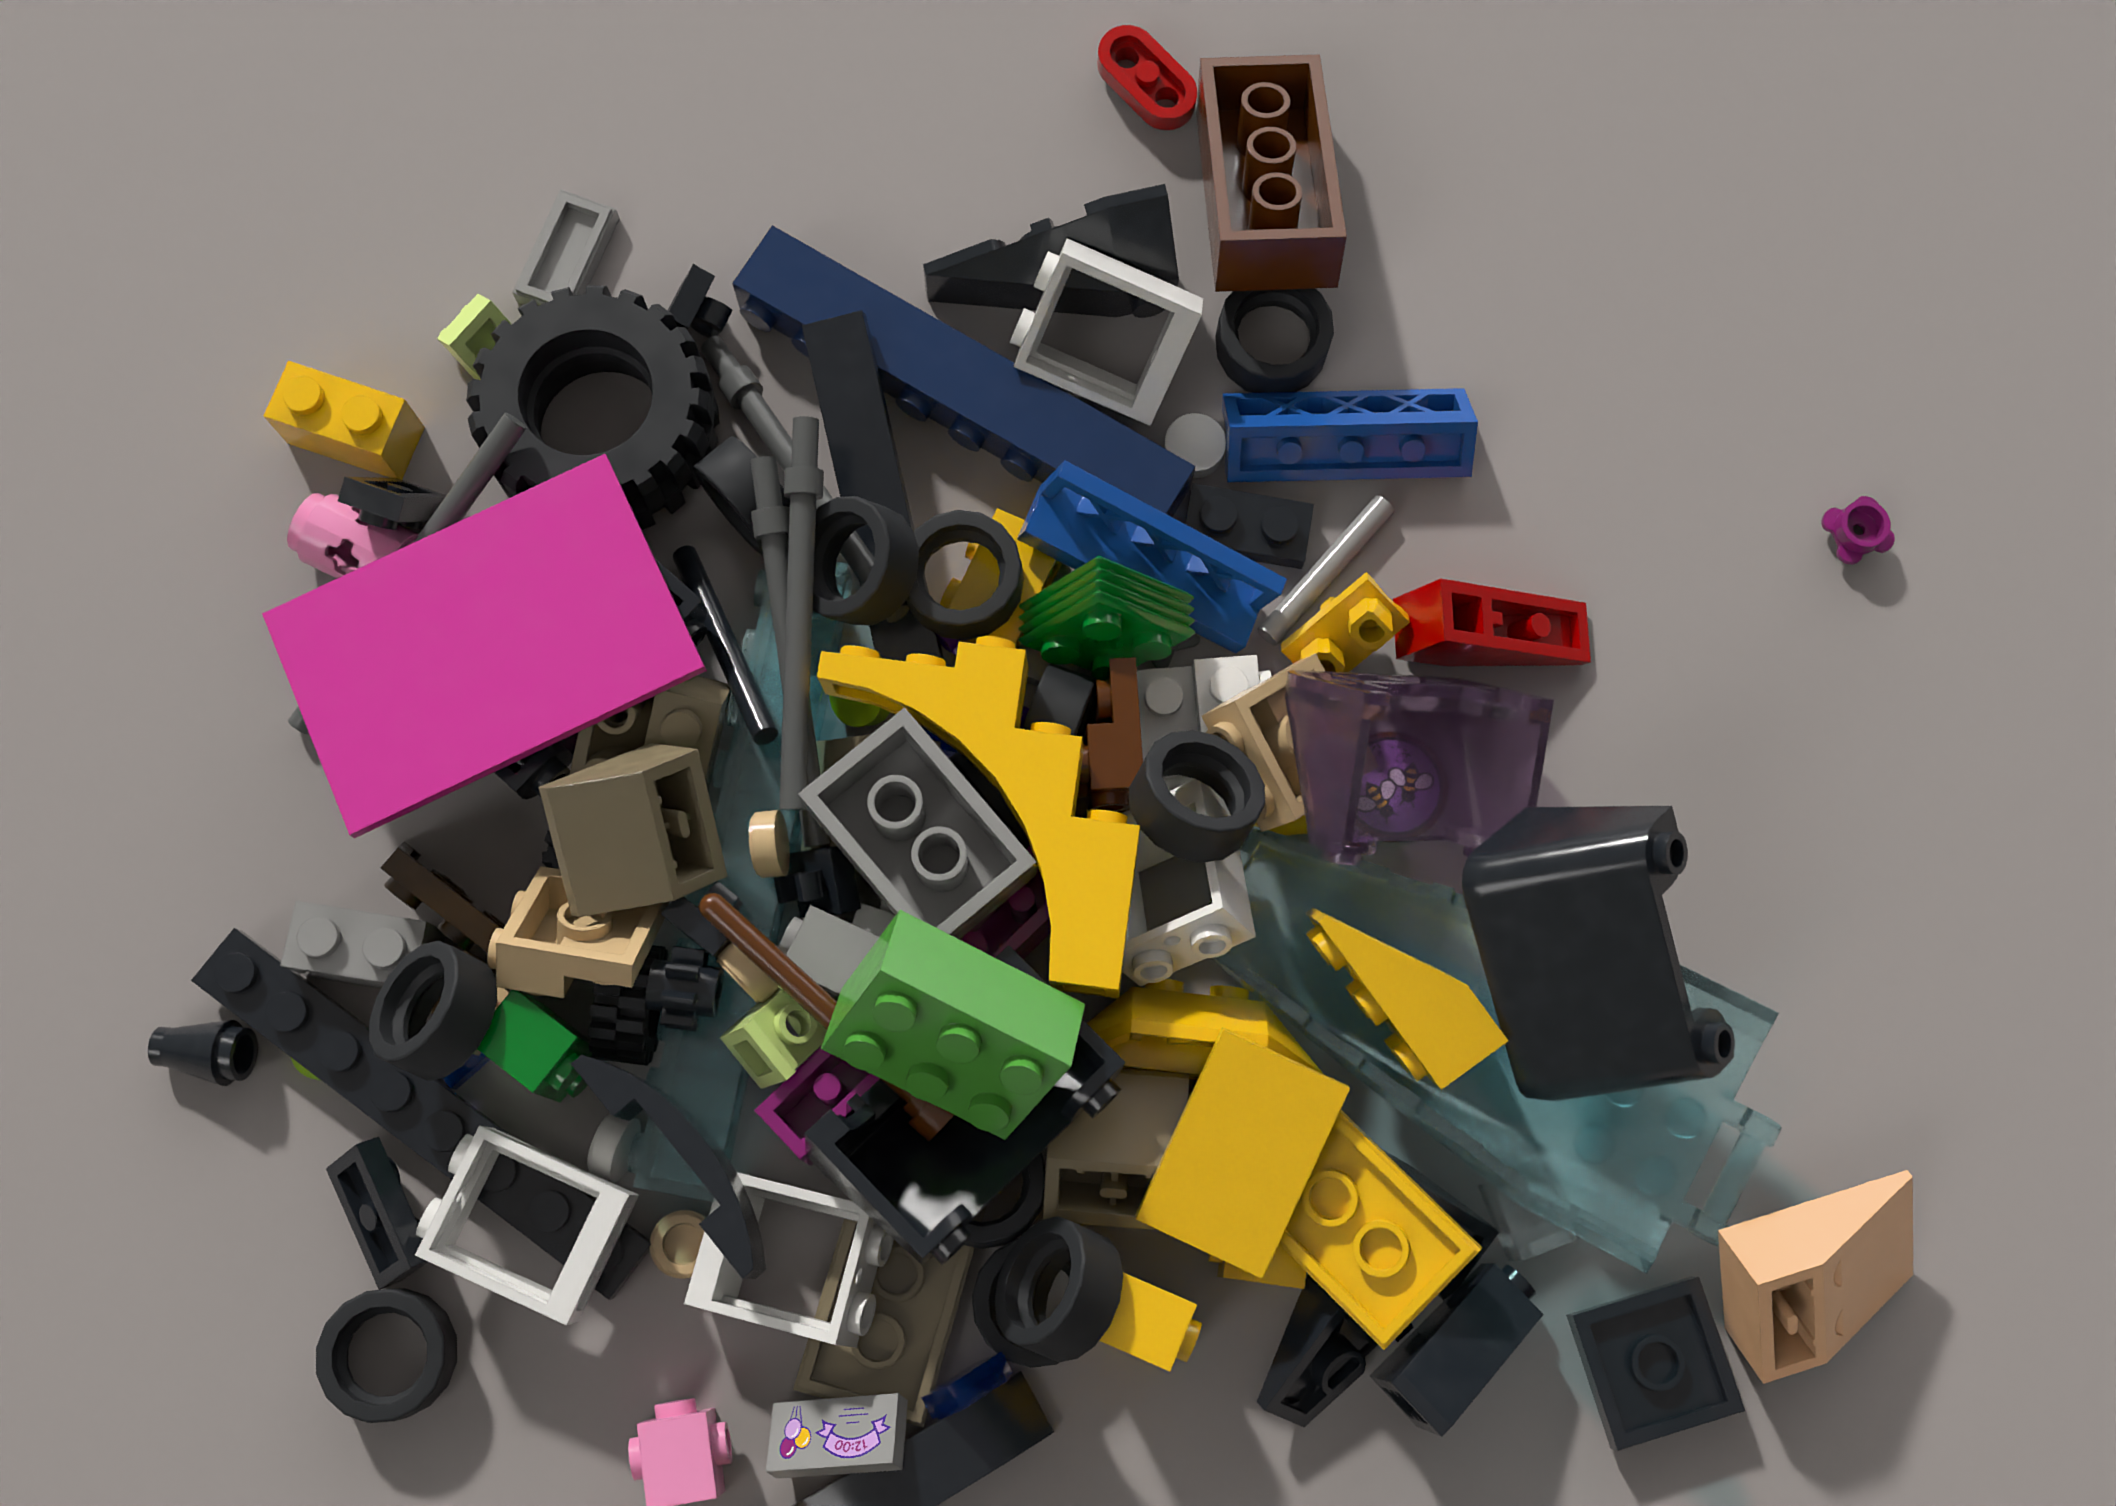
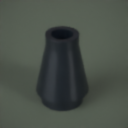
M237 1020L174 1028L161 1026L153 1031L148 1043V1058L152 1065L168 1067L221 1086L230 1085L234 1080H245L253 1071L258 1054L256 1034L251 1028L242 1027Z

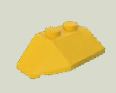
M1165 979L1160 982L1145 984V988L1131 987L1087 1023L1125 1061L1123 1069L1189 1073L1190 1080H1198L1223 1027L1322 1073L1264 1001L1248 1000L1249 990L1245 988L1214 985L1210 986L1209 995L1184 992V982Z

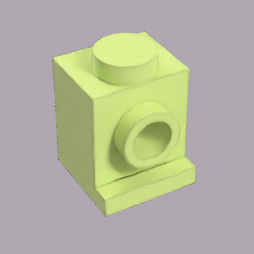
M779 988L763 1004L760 1002L753 1006L719 1038L757 1085L763 1089L788 1080L796 1072L795 1069L823 1044L827 1030L782 988ZM786 1020L796 1031L798 1037L789 1033L786 1027Z

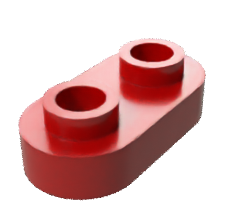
M1120 25L1104 34L1098 46L1097 67L1102 79L1153 128L1174 130L1189 122L1194 114L1197 100V86L1193 77L1147 31L1138 26ZM1121 60H1130L1136 65L1132 68H1123L1117 63ZM1162 99H1168L1173 101L1175 106L1166 108L1159 106L1157 102Z

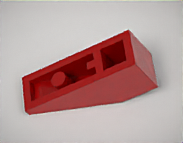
M1442 578L1393 598V602L1409 615L1410 623L1395 634L1397 660L1439 666H1573L1591 663L1587 606L1585 602Z

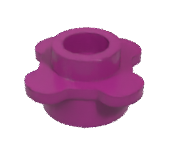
M1861 496L1842 510L1830 508L1822 516V527L1825 531L1832 534L1838 546L1836 555L1845 564H1857L1863 555L1873 551L1885 553L1894 545L1895 536L1890 530V518L1885 509L1871 497ZM1856 525L1861 527L1863 534H1855L1853 527Z

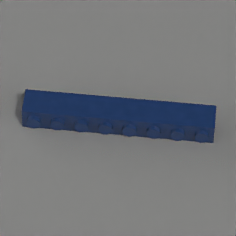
M773 225L732 283L740 314L746 321L761 331L770 332L773 328L791 338L793 346L808 358L802 325L862 310L867 317L883 392L895 398L897 406L912 418L922 422L930 418L946 427L950 437L964 448L974 452H978L982 448L1000 458V463L1004 469L1020 480L1031 482L1034 478L1043 483L1066 460L1171 517L1174 516L1191 488L1195 465L1051 383L1013 367L1014 362Z

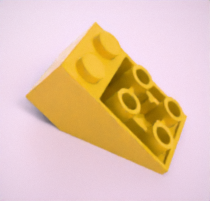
M1311 908L1305 913L1315 926L1305 933L1324 961L1331 965L1336 972L1345 967L1354 980L1344 988L1367 1019L1370 1018L1376 1027L1383 1022L1386 1023L1393 1034L1383 1040L1403 1069L1407 1073L1409 1072L1416 1082L1426 1076L1442 1090L1508 1042V1039L1467 984L1315 908Z

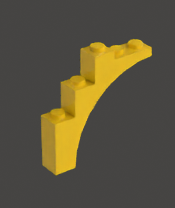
M982 636L976 639V644L958 643L955 667H947L945 660L927 654H909L906 656V661L880 658V653L876 650L861 646H843L840 649V653L821 651L817 678L826 695L875 705L893 714H897L905 707L919 725L963 754L1000 793L1027 836L1044 881L1051 923L1050 986L1059 991L1119 998L1140 838V825L1127 824V815L1109 810L1087 811V818L1075 817L1083 760V740L1081 736L1071 735L1069 727L1056 723L1035 722L1031 724V730L1020 729L1029 669L1026 650L1015 649L1016 644L1005 638Z

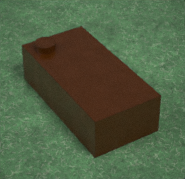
M1320 54L1200 58L1196 118L1215 292L1338 288L1347 234Z

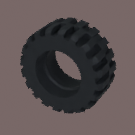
M588 285L586 286V294L573 295L570 287L552 291L553 300L540 306L537 305L534 299L518 308L522 317L512 325L503 320L491 333L496 343L492 350L485 347L480 349L473 364L481 380L472 379L468 383L466 401L473 411L467 419L471 436L479 448L505 412L520 420L527 427L495 472V478L506 495L511 498L606 454L641 529L644 530L656 525L652 516L654 513L665 507L670 514H673L686 503L682 490L687 485L693 489L700 487L701 484L692 468L713 451L719 441L714 429L720 424L718 404L704 360L700 357L696 342L685 327H677L672 313L660 304H653L648 309L643 295L626 289L620 291L617 298L611 296L607 286ZM615 372L634 377L649 386L652 393L649 412L640 428L619 446L598 454L573 455L557 451L547 446L542 440L541 426L545 412L553 398L571 382L589 374Z

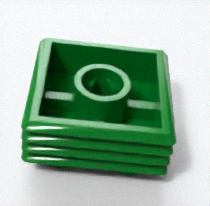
M1098 555L1019 605V608L1024 613L1018 618L1024 624L1018 630L1025 635L1020 637L1018 641L1026 647L1041 652L1042 659L1048 663L1058 665L1071 663L1090 670L1092 677L1097 678V680H1106L1109 659L1136 657L1137 667L1148 660H1160L1168 657L1172 653L1173 646L1195 634V631L1189 627L1195 622V619L1189 616L1195 608L1188 604L1194 600V596Z

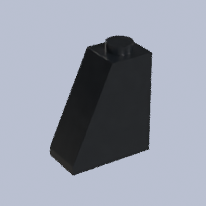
M1481 1263L1383 1361L1370 1377L1416 1427L1442 1437L1455 1424L1544 1315L1530 1301L1536 1295V1291L1512 1266L1506 1264L1500 1269L1495 1263Z

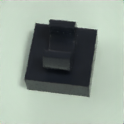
M695 264L692 265L683 279L668 311L673 314L677 327H685L688 330L691 326L695 331L707 338L718 336L723 331L733 310L716 299L705 297L715 276Z
M836 845L790 853L792 874L773 878L778 904L797 900L800 918L805 917L810 905L831 915L861 909L854 867Z
M719 881L705 894L717 893L721 895L738 911L744 905L738 896ZM684 896L671 901L661 913L673 926L702 949H705L716 960L718 959L717 956L730 943L722 933L701 915L699 905L696 907Z

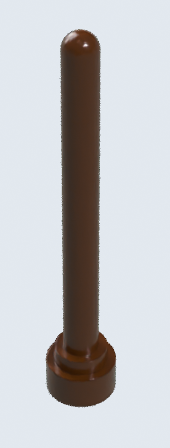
M717 893L705 895L699 904L701 915L827 1030L837 1001L725 898ZM881 1079L906 1102L902 1109L911 1116L908 1124L928 1142L954 1116V1114L927 1101L920 1100L909 1092Z

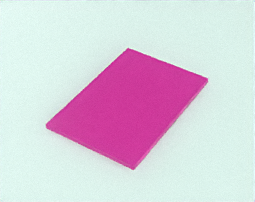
M606 454L262 613L348 833L354 839L707 671Z

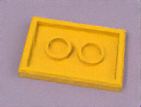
M1222 1027L1137 1210L1136 1220L1263 1279L1348 1095L1349 1086Z
M1340 1110L1279 1242V1245L1383 1350L1398 1337L1482 1249L1451 1216L1342 1110Z

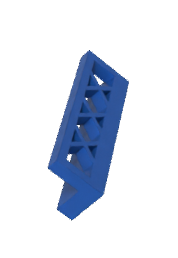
M1464 388L1222 394V413L1227 432L1225 457L1227 482L1472 477L1478 420Z
M1066 460L1039 486L1017 537V540L1074 570L1099 555L1188 592L1194 596V600L1188 604L1195 608L1189 614L1190 617L1195 619V622L1189 627L1200 636L1235 654L1246 647L1260 609L1282 594L1287 581L1285 577Z

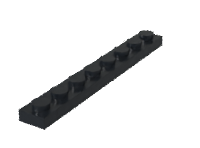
M233 928L191 979L194 984L451 1180L455 1174L448 1171V1166L456 1147L466 1134L474 1136L479 1126L495 1128L512 1136L440 1080L426 1081L376 1057L369 1042V1027L299 973L281 967V960L242 930ZM501 1153L477 1200L562 1265H565L596 1201L590 1194ZM627 1222L594 1288L608 1300L613 1299L650 1251V1240Z

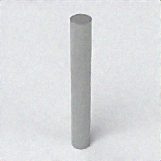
M1376 495L1260 625L1257 631L1263 639L1275 646L1280 642L1393 514L1394 508L1389 501L1382 496Z

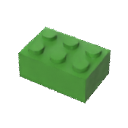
M899 910L841 988L821 1049L846 1061L857 1069L864 1070L909 1092L920 1100L927 1101L970 1122L978 1129L988 1131L1006 1140L1071 1067L1085 1004L944 931Z

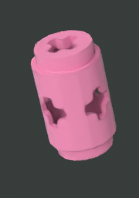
M314 493L304 500L292 518L288 529L287 543L290 549L297 552L301 562L335 578H339L412 544L419 534L401 525H398L397 530L370 525L358 519L360 509L338 502V495L329 494L324 496Z

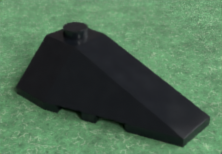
M1161 184L1105 196L1084 204L1087 216L1071 222L1054 226L1053 221L1048 217L1030 224L1031 231L1025 234L1019 241L1006 245L1001 240L989 239L923 264L928 302L1022 310L1026 308L1036 311L1044 291L1033 287L1048 251L1058 256L1060 255L1067 238L1178 287L1179 275L1166 186ZM1072 268L1053 312L1105 317H1121L1133 314L1138 318L1155 316L1166 309Z
M1383 1150L1482 1247L1478 1254L1438 1294L1444 1301L1462 1284L1499 1234V1231L1414 1167ZM1309 1274L1257 1399V1403L1263 1410L1301 1427L1307 1426L1363 1375L1366 1366L1365 1356L1378 1346L1367 1332ZM1412 1323L1395 1339L1397 1342L1414 1328Z

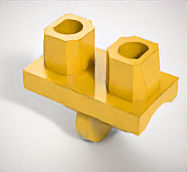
M1366 572L1336 598L1329 597L1320 606L1321 610L1281 643V652L1293 664L1316 653L1334 686L1347 673L1374 651L1381 648L1397 632L1410 623L1409 615L1399 605L1394 603Z

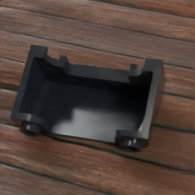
M1672 806L1525 807L1473 850L1467 858L1462 874L1463 897L1502 1033L1508 1039L1505 1047L1514 1079L1520 1093L1524 1097L1537 1100L1563 1101L1710 1079L1720 1074L1735 1057L1734 1033L1731 1026L1725 1022L1723 1015L1713 1008L1697 1007L1691 1011L1662 897L1673 885L1678 875L1684 871L1688 859L1687 843L1684 836L1678 831Z
M1009 945L995 957L1047 984ZM1082 1019L1071 1067L1006 1140L988 1131L978 1129L970 1122L954 1115L928 1142L908 1124L911 1116L902 1109L906 1102L879 1079L861 1097L856 1093L846 1102V1113L848 1114L846 1119L841 1114L837 1116L830 1109L804 1133L805 1153L830 1181L920 1264L923 1265L934 1257L943 1265L973 1235L965 1226L1083 1111L1093 1119L1113 1101L1122 1090L1114 1080L1121 1072L1125 1061Z

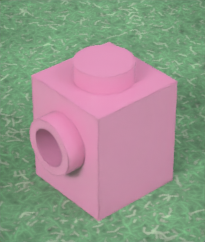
M695 1398L654 1405L655 1418L647 1419L637 1424L638 1437L630 1438L628 1447L632 1477L634 1481L643 1479L646 1506H676L718 1498L726 1491L722 1465L732 1463V1444L728 1423L726 1421L717 1423L715 1408L697 1411Z

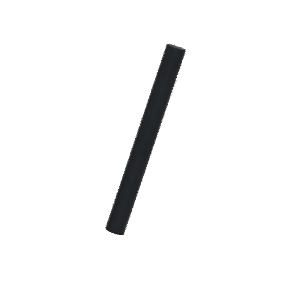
M690 545L682 546L673 553V560L683 583L702 599L707 609V616L703 623L708 628L706 635L753 742L757 745L769 744L778 736L775 723L696 549Z

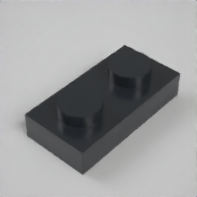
M344 477L338 502L360 509L358 519L370 525L390 530H397L398 525L421 529L423 522L429 521L446 495L398 478Z
M1192 483L1185 524L1253 561L1302 569L1306 560L1314 504Z
M379 1137L354 1145L326 1168L379 1290L403 1281L428 1263V1261L415 1256L423 1238L416 1235L420 1220L414 1216L400 1185L399 1170L395 1162L387 1156Z

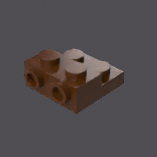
M1136 657L1109 659L1106 680H1096L1094 724H1087L1077 798L1086 797L1087 811L1109 810L1123 813L1130 810L1129 787L1143 763Z

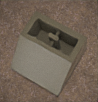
M695 676L578 732L569 775L647 744L655 743L698 749L709 792L731 696L728 683Z
M650 743L539 787L572 916L583 917L675 901L728 876L698 749Z
M1122 1068L1114 1080L1122 1090L1113 1101L1093 1119L1083 1111L1048 1145L1043 1219L1059 1216L1077 1224L1157 1230L1136 1220L1135 1215L1188 1102L1189 1073Z

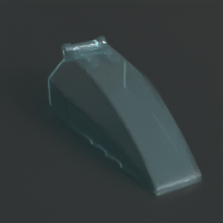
M1256 826L1252 828L1240 847V855L1256 937L1232 947L1222 956L1210 958L1258 999L1264 1001L1269 1008L1372 1091L1523 1208L1646 1274L1653 1265L1672 1222L1685 1228L1696 1237L1719 1247L1718 1230L1730 1227L1727 1223L1765 1146L1773 1147L1782 1130V1127L1774 1120L1734 1100L1759 1049L1779 1014L1778 1012L1680 965L1691 1011L1697 1007L1717 1009L1723 1015L1725 1022L1731 1026L1734 1033L1735 1057L1714 1078L1563 1101L1529 1099L1520 1093L1516 1085L1504 1044L1442 1090L1426 1076L1416 1082L1411 1074L1403 1069L1383 1040L1393 1034L1386 1023L1383 1022L1376 1027L1370 1018L1367 1019L1344 988L1354 980L1345 967L1336 972L1331 965L1324 961L1305 933L1315 926L1305 913L1311 908H1315L1467 984L1500 1029L1463 894L1456 893L1454 888L1439 883L1427 884L1392 873L1389 868L1365 860L1357 862L1341 857L1339 852L1269 830L1261 832L1260 828ZM1212 898L1207 905L1212 904ZM1722 1122L1738 1130L1740 1135L1701 1210L1684 1201V1198Z

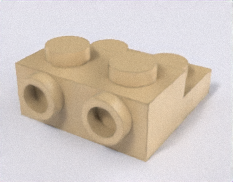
M1316 653L1295 662L1262 683L1240 692L1201 716L1208 728L1206 733L1216 735L1238 747L1255 764L1265 784L1266 804L1257 820L1261 832L1297 820L1375 768Z
M540 866L527 890H519L515 895L510 919L504 929L496 928L492 934L488 948L487 963L489 968L496 969V987L523 991L536 996L547 995L559 998L565 997L574 978L593 981L600 985H619L632 988L664 922L665 917L661 913L670 902L583 917L572 916L560 869Z

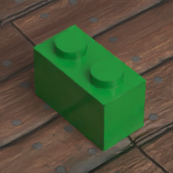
M511 990L496 1008L492 1023L477 1050L532 1093L560 1103L567 1094L575 1098L588 1086L571 1063L580 1055L592 1056V1053L589 1051L590 1040L543 1003L521 991Z

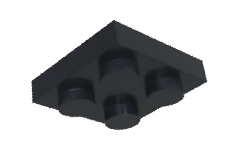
M1688 1277L1566 1315L1610 1449L1619 1451L1745 1411L1699 1277Z

